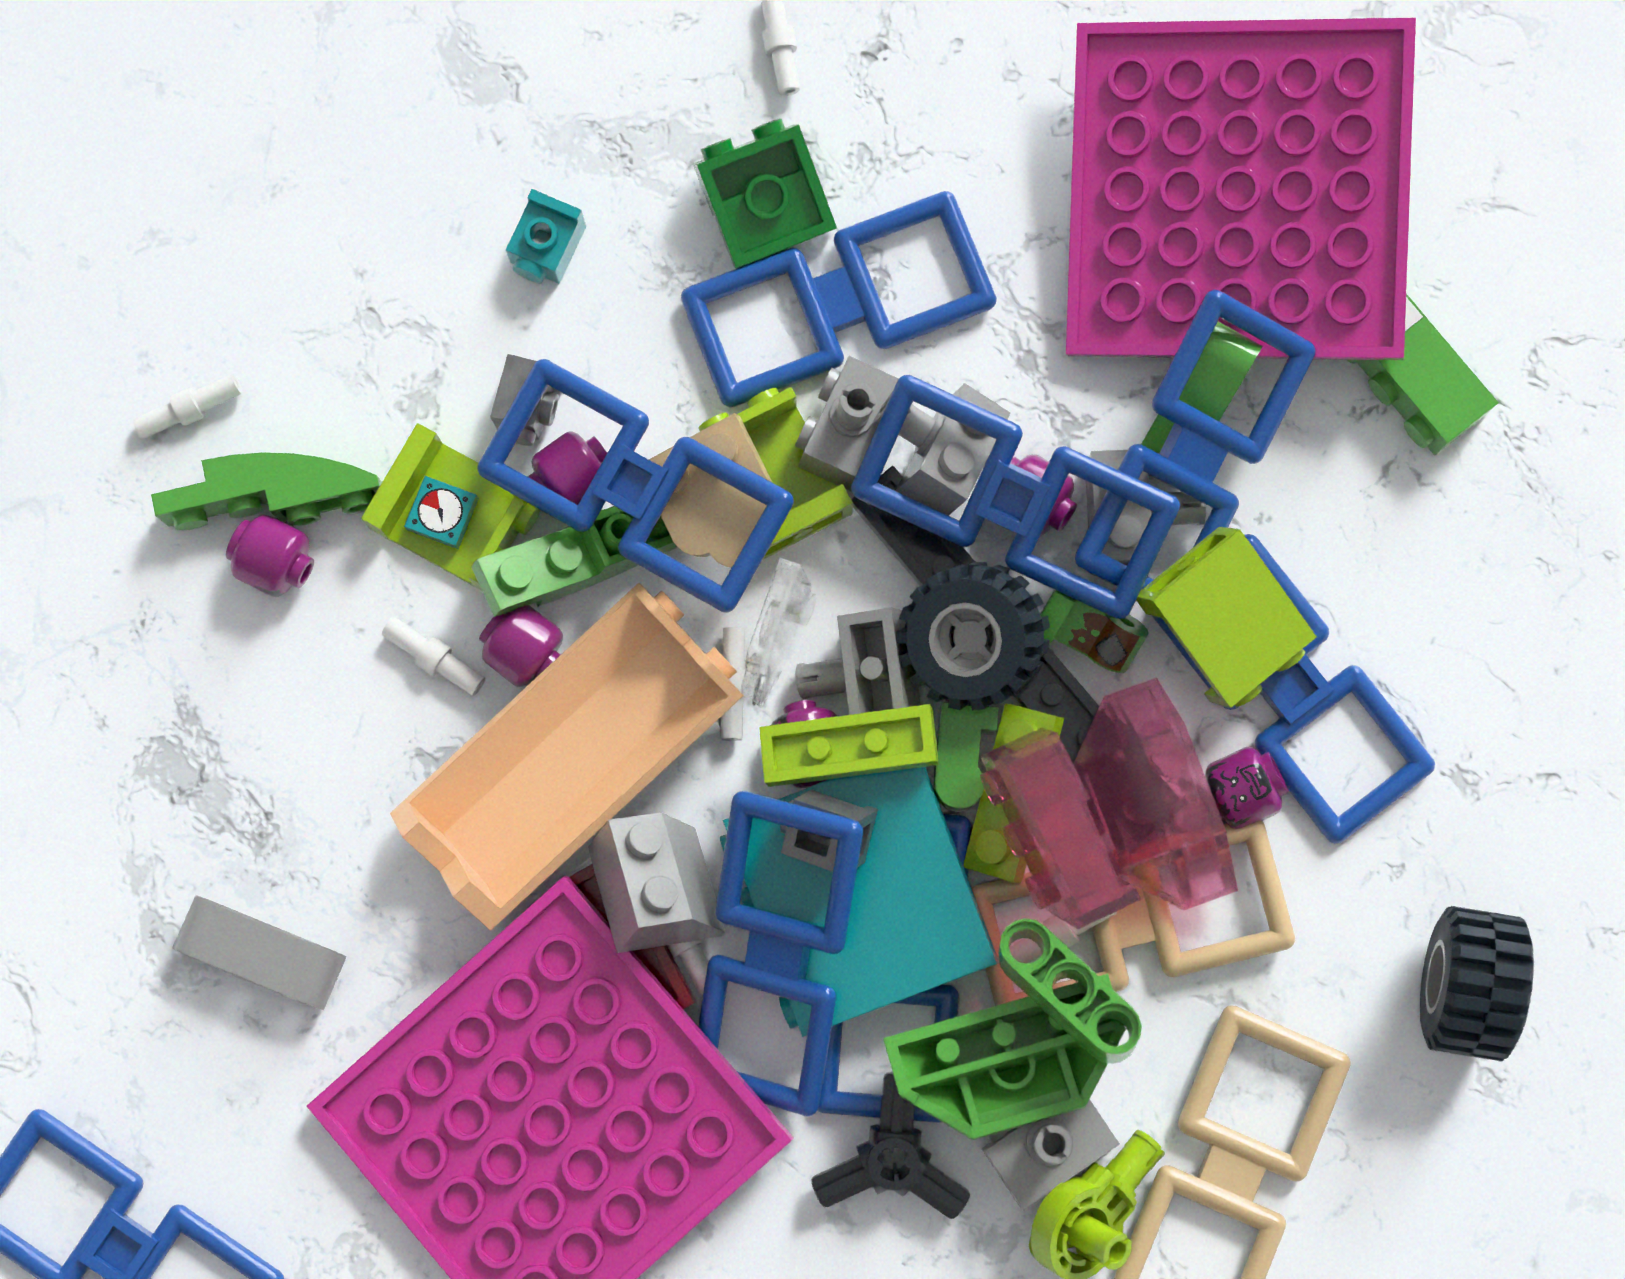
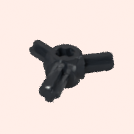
M888 1072L883 1077L879 1124L870 1126L869 1140L856 1146L857 1156L814 1175L811 1179L814 1193L823 1207H830L871 1187L874 1188L877 1194L886 1190H894L902 1197L911 1191L946 1217L954 1219L965 1208L970 1192L929 1162L932 1153L921 1146L922 1131L914 1128L915 1105L899 1096L893 1072ZM894 1147L903 1149L905 1164L902 1167L898 1168L895 1162L893 1163V1169L884 1167L882 1154L884 1149L889 1148L891 1154H893Z

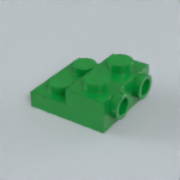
M782 118L770 121L751 129L754 140L734 147L731 138L716 142L700 149L704 159L693 163L708 206L716 219L735 268L837 229L799 124L785 127Z

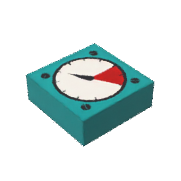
M424 476L404 527L407 531L459 549L479 498L476 494Z

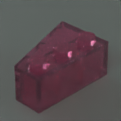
M1041 727L980 756L987 771L980 774L982 785L993 805L1001 804L1009 822L1008 825L1003 826L1004 836L1013 854L1017 858L1023 856L1032 876L1025 879V884L1034 904L1039 910L1046 908L1048 912L1079 930L1141 900L1133 883L1126 886L1119 881L1108 853L1116 848L1108 832L1102 835L1099 834L1086 804L1090 797L1057 732Z

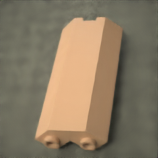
M640 583L635 585L390 813L402 838L440 871L452 896L490 931L744 696L730 681V678L737 673L735 668L715 647L706 654L677 623L685 614L662 590L653 597Z

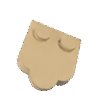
M734 413L690 437L772 482L739 415ZM673 446L649 460L663 466ZM689 464L663 510L661 517L674 544L681 551L697 557L712 556L719 564L732 568L766 505L696 466Z

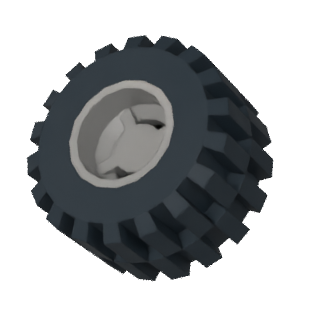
M973 562L968 565L961 564L926 579L927 583L917 587L909 596L913 600L912 603L902 608L899 619L906 622L905 628L897 631V644L905 643L907 652L899 655L902 667L910 664L913 666L916 674L909 679L916 688L923 684L928 686L930 691L926 697L937 703L947 699L949 700L948 708L961 710L966 706H972V711L985 709L991 704L995 703L997 705L1023 689L1029 684L1030 678L1038 674L1043 662L1040 661V658L1048 652L1050 643L1049 639H1044V631L1050 628L1048 615L1043 617L1040 615L1038 607L1044 603L1039 594L1031 596L1025 589L1030 583L1021 575L1016 578L1008 575L1010 568L1002 565L989 567L987 562Z
M1448 906L1444 910L1432 931L1428 943L1420 989V1022L1425 1042L1430 1050L1495 1061H1504V1059L1510 1056L1523 1032L1533 987V944L1524 918L1457 906Z

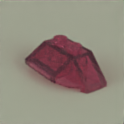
M1156 677L1104 696L1072 765V769L1112 875L1183 911L1237 892L1238 887L1225 827L1186 725L1158 678Z

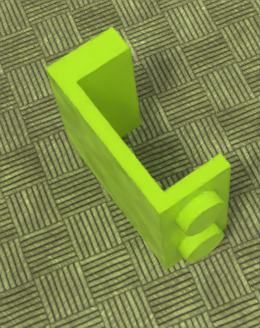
M792 387L780 393L777 388L765 390L748 401V409L737 414L741 417L772 483L790 492L794 499L789 514L763 559L852 515L853 502L843 484L838 486L798 467L804 450L796 447L795 444L805 421L797 408V398ZM728 413L715 415L703 422L698 429L702 431L729 415Z
M417 423L361 519L370 530L482 591L471 568L473 563L478 558L510 548L519 533L526 535L531 530L538 518L540 509L480 476L477 469L478 462L443 444L436 432ZM424 476L471 492L479 498L459 549L407 531L404 527Z
M1226 527L1215 529L1144 587L1136 599L1145 614L1161 617L1210 683L1212 687L1204 693L1209 702L1228 708L1233 706L1239 707L1253 700L1261 692V683L1275 671H1284L1299 662L1305 654L1303 648L1317 637L1240 529Z

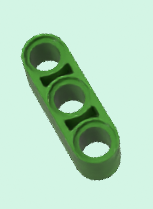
M1218 321L1179 400L1220 421L1263 346ZM1157 415L1141 445L1159 454L1174 423Z
M1025 918L1016 920L1008 925L1001 935L998 954L1000 967L1004 973L1091 1056L1100 1062L1109 1064L1119 1063L1130 1057L1137 1046L1142 1030L1140 1017L1134 1008L1040 922ZM1018 939H1031L1038 944L1042 955L1035 962L1021 963L1010 954V945ZM1061 979H1074L1083 987L1085 998L1077 1004H1064L1054 995L1053 985ZM1107 1019L1118 1020L1124 1024L1128 1031V1041L1119 1046L1107 1045L1099 1038L1096 1029L1097 1025Z

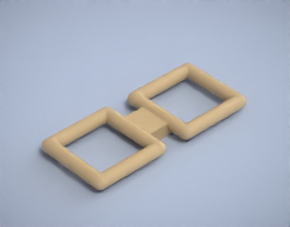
M1258 821L1238 829L1224 823L1140 844L1135 847L1132 853L1140 885L1111 893L1106 892L1100 865L1093 858L1079 859L1024 873L1021 883L999 879L972 887L997 956L999 954L1001 935L993 904L1081 883L1086 904L1107 894L1117 914L1092 928L1103 967V972L1096 974L1098 976L1108 974L1115 992L1124 990L1129 983V976L1122 949L1155 941L1164 974L1169 977H1178L1287 950L1295 943L1294 930L1263 821ZM1246 842L1269 930L1181 952L1158 863ZM1000 963L986 968L995 1006L1028 997L1024 991L1015 993L1013 982L1001 969ZM1070 979L1058 982L1053 985L1052 989L1077 983V981Z
M1234 1005L1226 1007L1221 1013L1178 1119V1127L1181 1132L1209 1144L1197 1177L1170 1165L1159 1168L1130 1237L1132 1243L1130 1256L1125 1264L1117 1269L1114 1279L1140 1278L1174 1193L1258 1229V1235L1240 1279H1266L1286 1229V1220L1280 1213L1253 1202L1266 1170L1294 1182L1305 1179L1349 1071V1057L1339 1050ZM1239 1032L1324 1069L1290 1154L1205 1118Z

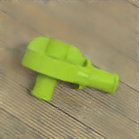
M1135 1130L1124 1147L1106 1167L1094 1162L1081 1177H1072L1053 1188L1039 1206L1032 1224L1028 1245L1031 1255L1039 1264L1063 1279H1088L1098 1273L1103 1267L1109 1270H1116L1124 1265L1130 1256L1132 1243L1127 1238L1128 1236L1123 1233L1125 1220L1135 1210V1205L1137 1204L1134 1190L1147 1173L1165 1155V1152L1161 1150L1162 1147L1145 1132ZM1075 1247L1077 1254L1067 1249Z

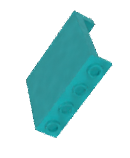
M926 767L829 779L777 799L790 802L800 795L813 790L862 808L870 806L878 809L865 863L857 868L844 949L838 954H829L810 948L805 979L830 986L834 989L836 1004L832 1026L999 964L998 956ZM729 818L723 820L726 831L728 829ZM753 818L744 873L747 887L742 888L741 893L743 905L824 927L833 872L782 854L781 851L786 834L781 833L780 824ZM727 834L720 836L723 852L725 850ZM780 996L779 1003L789 1028L799 1027L802 1037L807 1036L811 1005Z

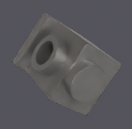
M507 354L490 415L496 429L500 426L533 365L537 362L536 360ZM549 385L546 388L519 436L517 444L532 446L535 439H540L543 425H552L559 399L558 394L552 393L554 388Z
M813 790L789 802L858 821L863 828L858 867L865 863L878 809L870 806L862 808ZM780 825L781 833L786 834L781 851L782 854L833 872L838 840Z

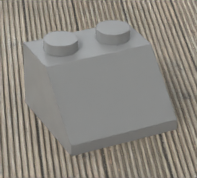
M662 812L610 819L606 822L588 846L617 953L723 936L726 931L724 924L717 919L715 914L717 900L694 827Z

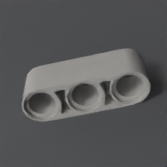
M195 895L172 949L321 1010L325 1009L347 957Z

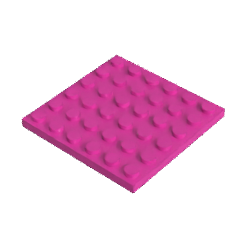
M1416 17L1077 23L1066 355L1174 358L1205 295L1211 290H1220L1313 343L1316 349L1313 359L1404 360ZM1219 318V322L1263 346L1256 358H1289L1283 352L1226 320Z
M563 876L306 1106L450 1279H637L794 1139L633 951L617 953L609 923L568 876Z

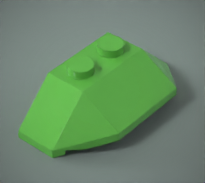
M1108 974L1099 976L1112 988ZM1078 982L1053 989L1056 998L1064 1004H1077L1085 998L1084 989ZM1029 996L883 1038L899 1096L971 1140L1085 1108L1108 1063L1100 1062L1091 1056ZM1114 1019L1103 1020L1096 1028L1099 1038L1110 1046H1118L1126 1030L1124 1024Z

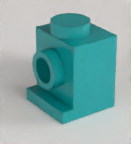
M531 189L527 197L528 203L505 251L510 263L514 264L512 269L520 276L536 283H542L544 278L560 284L587 227L583 212L577 207ZM538 230L551 234L550 239L545 243L538 244L533 241Z

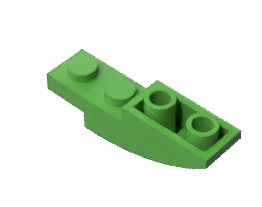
M260 452L233 454L201 460L205 482L151 494L155 516L167 526H174L175 530L183 531L203 527L208 524V517L229 513V517L232 518L252 516L260 513L264 504H268L269 511L279 521H287L290 526H303L319 521L321 519L320 513L342 508V512L348 514L365 511L382 481L376 474L350 464L323 457L295 453Z
M612 506L600 511L594 524L588 531L580 532L572 527H568L478 558L471 568L493 616L496 617L532 603H536L537 607L638 566L636 563L623 557L618 549L619 542L633 516ZM660 516L645 543L662 553H666L677 546L674 544Z

